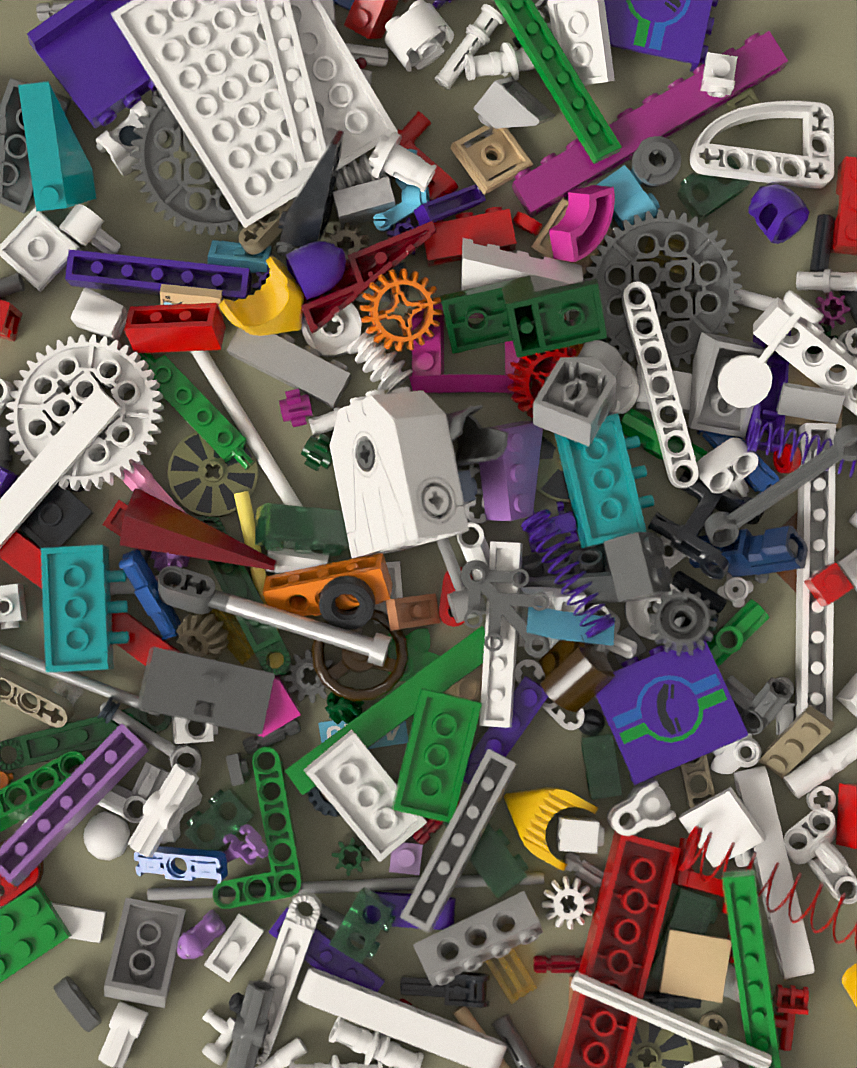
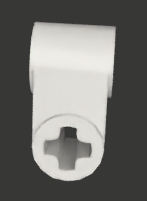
M819 858L811 859L807 862L817 878L823 882L830 894L838 901L841 898L839 893L840 884L844 881L851 882L853 891L850 896L845 897L843 903L853 904L857 902V878L848 867V863L840 872L832 873Z

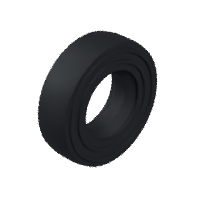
M340 576L329 581L323 588L320 595L319 608L321 615L330 625L346 630H354L364 626L372 617L375 608V597L370 586L363 580L353 576ZM342 594H350L356 597L359 607L355 611L344 612L336 606L335 600Z

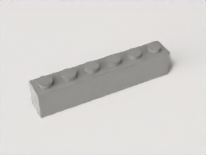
M490 749L487 750L400 918L426 932H432L518 767L516 763Z

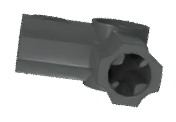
M733 675L725 681L747 732L753 735L761 733L776 718L778 712L792 696L790 685L783 679L770 678L757 696Z

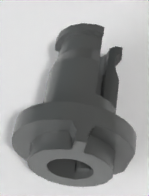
M660 136L649 137L643 140L632 157V168L635 175L643 182L642 185L648 188H655L669 183L675 178L681 166V155L677 146L669 139Z

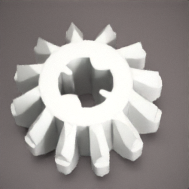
M563 876V886L561 887L556 880L551 881L552 886L556 890L555 892L548 889L544 890V895L552 900L543 901L542 907L553 908L546 914L548 920L558 915L555 921L556 927L560 928L564 919H566L568 929H573L572 919L576 918L578 923L583 925L585 921L580 916L581 913L588 916L592 915V910L584 905L593 904L594 898L583 897L590 891V888L586 885L578 890L581 883L579 878H575L572 886H569L568 876ZM567 895H572L575 906L572 909L568 906L569 910H565L560 900L564 896L568 899Z

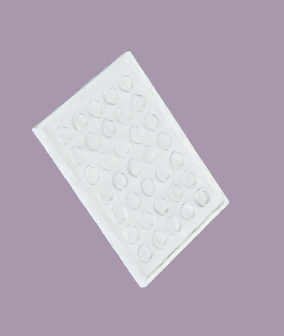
M132 0L111 13L116 24L244 228L297 196L314 167L303 170L298 168L256 0ZM289 0L326 148L338 130L344 131L341 157L336 169L339 170L377 146L384 135L390 137L393 132L398 133L321 2L319 0Z

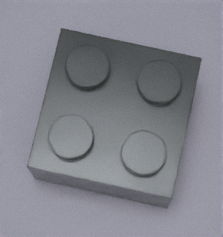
M636 532L603 541L618 602L640 600L671 592L672 575L670 569L667 566L665 567L662 556L665 554L664 543L661 537H657L656 532Z

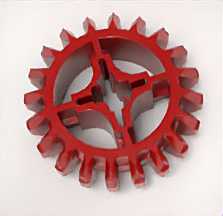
M564 347L519 357L518 363L510 362L515 371L514 373L506 374L509 379L513 380V383L509 384L507 388L509 391L514 392L510 398L513 402L518 403L517 408L533 418V402L545 384V380L540 378L539 375L549 377L560 358L575 357L577 351L571 347ZM544 359V362L541 366H539L538 368H534L540 361ZM529 379L532 381L531 390L529 389Z

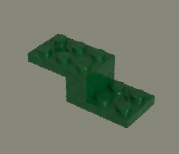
M529 275L440 295L453 354L512 341L516 356L519 358L607 338L599 285L596 278L535 292ZM575 309L580 312L574 320L563 318L564 314L569 310ZM474 313L484 315V319L479 323L473 324L468 321L469 317Z

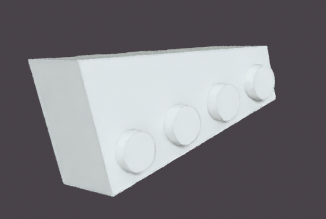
M463 238L461 291L529 275L535 292L583 281L582 265L548 257L538 259L530 257L527 252L517 250V253L500 250V246L487 244L486 247L473 244L471 239Z

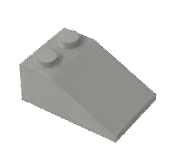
M701 332L693 360L689 428L745 438L754 406L738 408L728 404L719 392L718 376L723 366L731 359L740 355L760 357L766 350L765 348L754 342Z
M131 898L125 899L104 984L105 997L165 1008L186 909Z

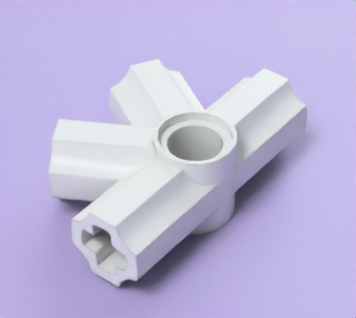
M180 764L174 765L160 790L154 792L146 801L143 807V814L145 815L128 841L130 848L146 857L152 858L160 843H174L181 836L180 820L183 814L199 805L202 799V794L197 785L200 778L196 773Z

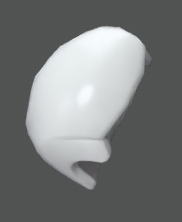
M105 811L94 815L84 830V843L88 852L101 860L110 861L121 856L125 852L130 840V830L127 821L120 815Z

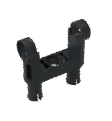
M684 471L679 481L683 483L688 482L691 474ZM697 479L693 485L687 488H679L698 499L699 503L686 524L680 526L657 511L648 529L670 540V544L674 549L700 563V569L705 575L719 580L729 570V561L722 555V551L698 538V535L704 528L705 521L713 514L715 509L730 514L753 498L743 497L741 499L727 490L722 493H713L701 480ZM764 511L748 521L747 524H757L764 515Z

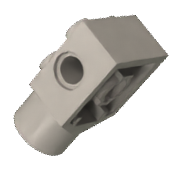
M595 340L586 342L577 357L560 358L533 402V425L590 446L615 403L617 382L615 376L623 363L620 353L610 344Z

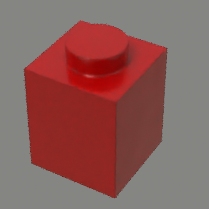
M836 562L826 565L803 581L821 607L830 605L854 588Z

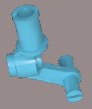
M407 149L410 152L417 154L416 150ZM395 178V182L402 189V202L383 213L376 214L373 217L375 227L383 232L391 230L394 224L414 213V209L429 202V188L427 187L424 192H421V189L417 186L407 184Z

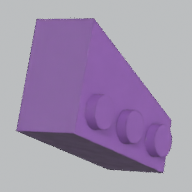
M518 421L494 426L492 428L508 432V446L505 452L496 460L491 459L479 462L486 520L513 521L532 516L543 428L533 425V421Z

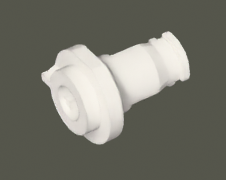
M393 132L390 137L384 135L369 158V165L373 167L372 176L379 179L386 172L407 184L417 186L421 189V192H424L431 182L437 166L426 163L420 156L399 145L402 135Z

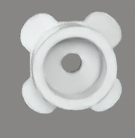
M728 573L726 575V582L718 588L717 593L723 598L730 600L734 607H742L748 593L753 591V583L745 581L740 577H732ZM733 587H737L738 592H733Z

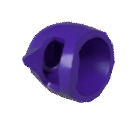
M770 183L759 187V190L751 198L750 206L748 207L749 214L754 217L759 228L770 242L774 244L783 243L794 236L808 220L810 212L804 201L794 191L780 184Z
M317 241L308 243L286 254L287 268L301 286L307 299L331 290L342 279L345 272V252L342 248H338L330 242Z

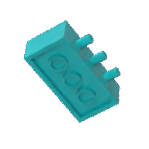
M618 413L608 415L605 418L590 446L554 433L581 548L604 543L603 541L636 532H647L641 509L653 507L655 504L652 495L638 497L634 480L647 477V469L645 465L631 468L627 450L640 447V440L638 436L624 438Z
M105 545L41 548L46 673L114 669L113 644L129 643V632H112V613H127L128 602L126 600L111 601L110 583L126 582L127 575L124 570H110L109 547Z

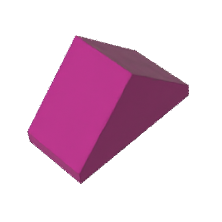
M280 676L274 677L262 735L257 734V736L264 737L301 715L296 702L291 694L288 693V689Z

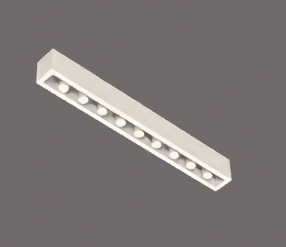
M804 423L799 427V436L802 432L806 431L809 442L813 436L818 434L821 445L829 437L833 443V438L836 434V424ZM805 434L798 444L802 459L806 443ZM817 437L809 449L805 463L816 457ZM829 440L825 444L822 452L830 447ZM835 464L827 472L825 470L798 488L797 533L806 542L808 552L805 568L797 569L795 719L811 705L832 720L834 602L828 606L821 607L803 581L826 565L834 563Z

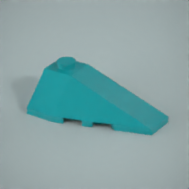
M49 81L18 84L36 212L69 208L96 199L92 167Z

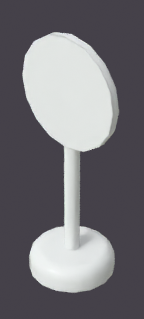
M788 290L784 296V301L795 312L760 357L740 355L731 359L723 366L718 376V389L722 398L728 404L738 408H749L760 403L767 396L772 386V374L765 362L801 316L812 323H818L824 315L802 297Z

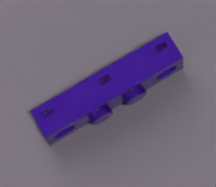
M753 334V342L765 348V343ZM776 351L767 360V365L772 374V386L767 396L760 403L754 405L746 431V445L752 424L757 418L762 421L761 427H764L767 422H771L773 427L772 436L778 426L783 425L785 429V415L777 414V406L783 383H788L789 362ZM769 425L765 429L768 433V439L766 442H760L757 450H767L770 432ZM781 428L774 438L770 452L780 449Z

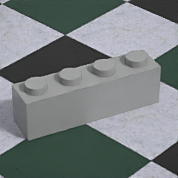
M240 328L237 329L227 348L229 355L295 389H299L304 394H309L310 397L331 408H336L351 380V374L347 372L348 367L334 359H332L331 363L320 358L322 353L306 345L304 349L294 344L295 339L285 333L256 336L248 334Z

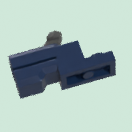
M792 526L767 529L763 535L753 536L747 528L740 529L737 539L724 547L712 545L707 535L698 536L701 540L722 551V555L729 561L730 568L727 572L732 577L756 574V581L766 583L770 573L805 568L808 548L806 542L800 535L798 536L797 531ZM691 558L689 559V563L694 568H700V563Z

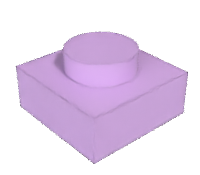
M403 842L391 852L389 872L419 875L423 845Z

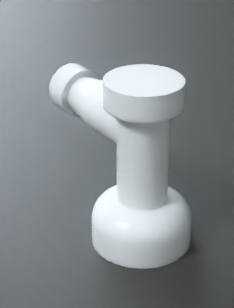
M209 1009L202 1019L207 1023L209 1022L221 1035L215 1044L208 1043L202 1052L211 1061L221 1066L227 1057L225 1049L233 1040L231 1036L236 1019L230 1017L226 1022Z

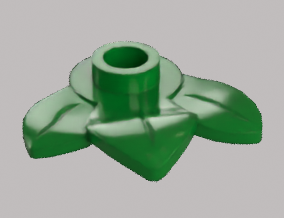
M427 628L414 630L406 636L409 655L408 668L400 681L409 680L440 657L437 654L428 652L430 649V633ZM392 638L388 656L396 660V645Z

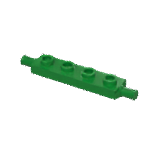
M138 353L141 356L140 361L145 360L149 365L147 370L151 369L155 375L152 380H157L160 384L156 391L161 392L163 398L225 462L235 458L245 470H248L250 467L242 458L251 466L255 461L243 450L247 443L245 437L165 355L155 359L150 353H143L147 357L146 359L141 353Z

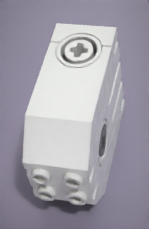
M402 387L392 390L391 394H385L384 389L367 392L364 397L351 399L349 406L339 409L330 442V450L346 532L349 533L347 537L351 558L403 551L469 531L465 507L462 506L464 502L447 417L444 411L423 390L411 392L410 387Z

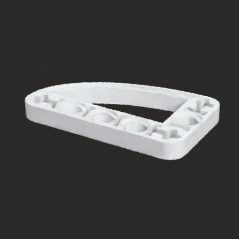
M773 101L735 109L720 116L703 130L691 149L690 165L694 171L702 175L821 189L834 176L833 112L826 104L808 101ZM772 118L803 119V156L710 144V141L722 131L742 123ZM818 118L821 119V120H823V121L819 124V126H818ZM812 140H820L824 144L825 151H816L812 146ZM702 154H705L707 160H711L708 164H705V160L700 158ZM727 157H736L740 161V169L731 168L727 163ZM756 160L765 161L769 167V172H760L756 168ZM789 163L795 166L797 176L792 177L786 174L784 164ZM815 169H818L819 174L824 175L821 179L818 173L813 172Z

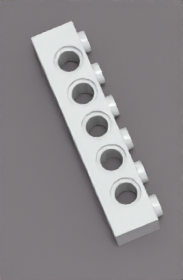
M777 297L753 323V334L769 346L795 311ZM801 316L793 326L799 332L794 336L786 335L775 351L822 389L844 392L845 399L843 405L857 416V390L853 389V386L857 384V357L854 358L847 353L846 346L837 338L831 340L823 333V328L818 323L807 321ZM811 346H819L822 349L818 354H809L806 350ZM836 364H840L845 367V369L839 373H834L830 370V368Z

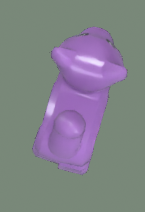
M210 910L195 927H191L179 938L177 953L181 958L196 959L199 956H203V950L216 937L218 938L226 931V926L220 919L221 917L214 910Z

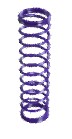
M757 418L754 420L749 433L747 450L757 452L760 440L768 425L770 432L766 455H769L777 432L780 428L782 430L778 459L781 458L786 441L792 431L794 439L790 462L793 461L797 446L804 434L806 436L802 465L805 464L809 449L816 437L818 439L816 456L822 452L828 440L830 447L833 443L829 437L821 445L818 434L813 436L809 442L806 431L802 432L797 439L794 428L790 429L785 436L783 425L778 426L772 436L773 427L771 422H767L760 433L762 421ZM844 459L840 461L837 471L838 475L841 473ZM854 460V461H853V464H852V467H851V470H850V474H849V477H850V478H851V477L853 476V474H854L855 465H856V463H857V460Z
M549 509L541 510L526 519L521 524V527H523L524 532L535 531L530 536V542L542 541L536 547L535 552L543 553L549 551L543 557L542 563L554 562L550 566L548 573L555 574L561 572L556 577L554 583L557 585L567 583L562 588L560 594L568 595L574 593L568 599L567 605L572 606L582 603L574 610L573 615L581 616L589 613L581 620L579 626L586 627L595 624L585 633L587 635L586 638L594 637L615 624L616 620L609 613L599 619L583 624L591 615L604 607L606 603L577 613L585 604L598 596L599 592L570 603L573 598L592 585L593 582L564 592L566 588L585 575L587 571L557 582L560 577L579 564L580 561L578 560L564 568L551 571L560 561L572 554L574 550L554 559L544 561L553 551L568 540L565 539L554 546L538 550L546 541L561 532V529H558L549 535L532 540L539 531L555 521L553 518L542 525L534 527L551 515Z

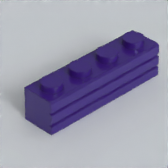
M475 184L424 203L414 209L413 212L421 226L431 221L435 223L474 208L486 201V199Z

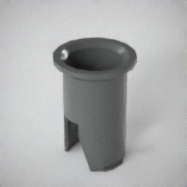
M482 405L469 406L466 409L449 414L445 413L451 442L457 438L459 444L458 454L455 458L457 472L462 466L491 459L496 460L505 452L508 446V432L489 426L482 428L478 420L472 416L482 408Z

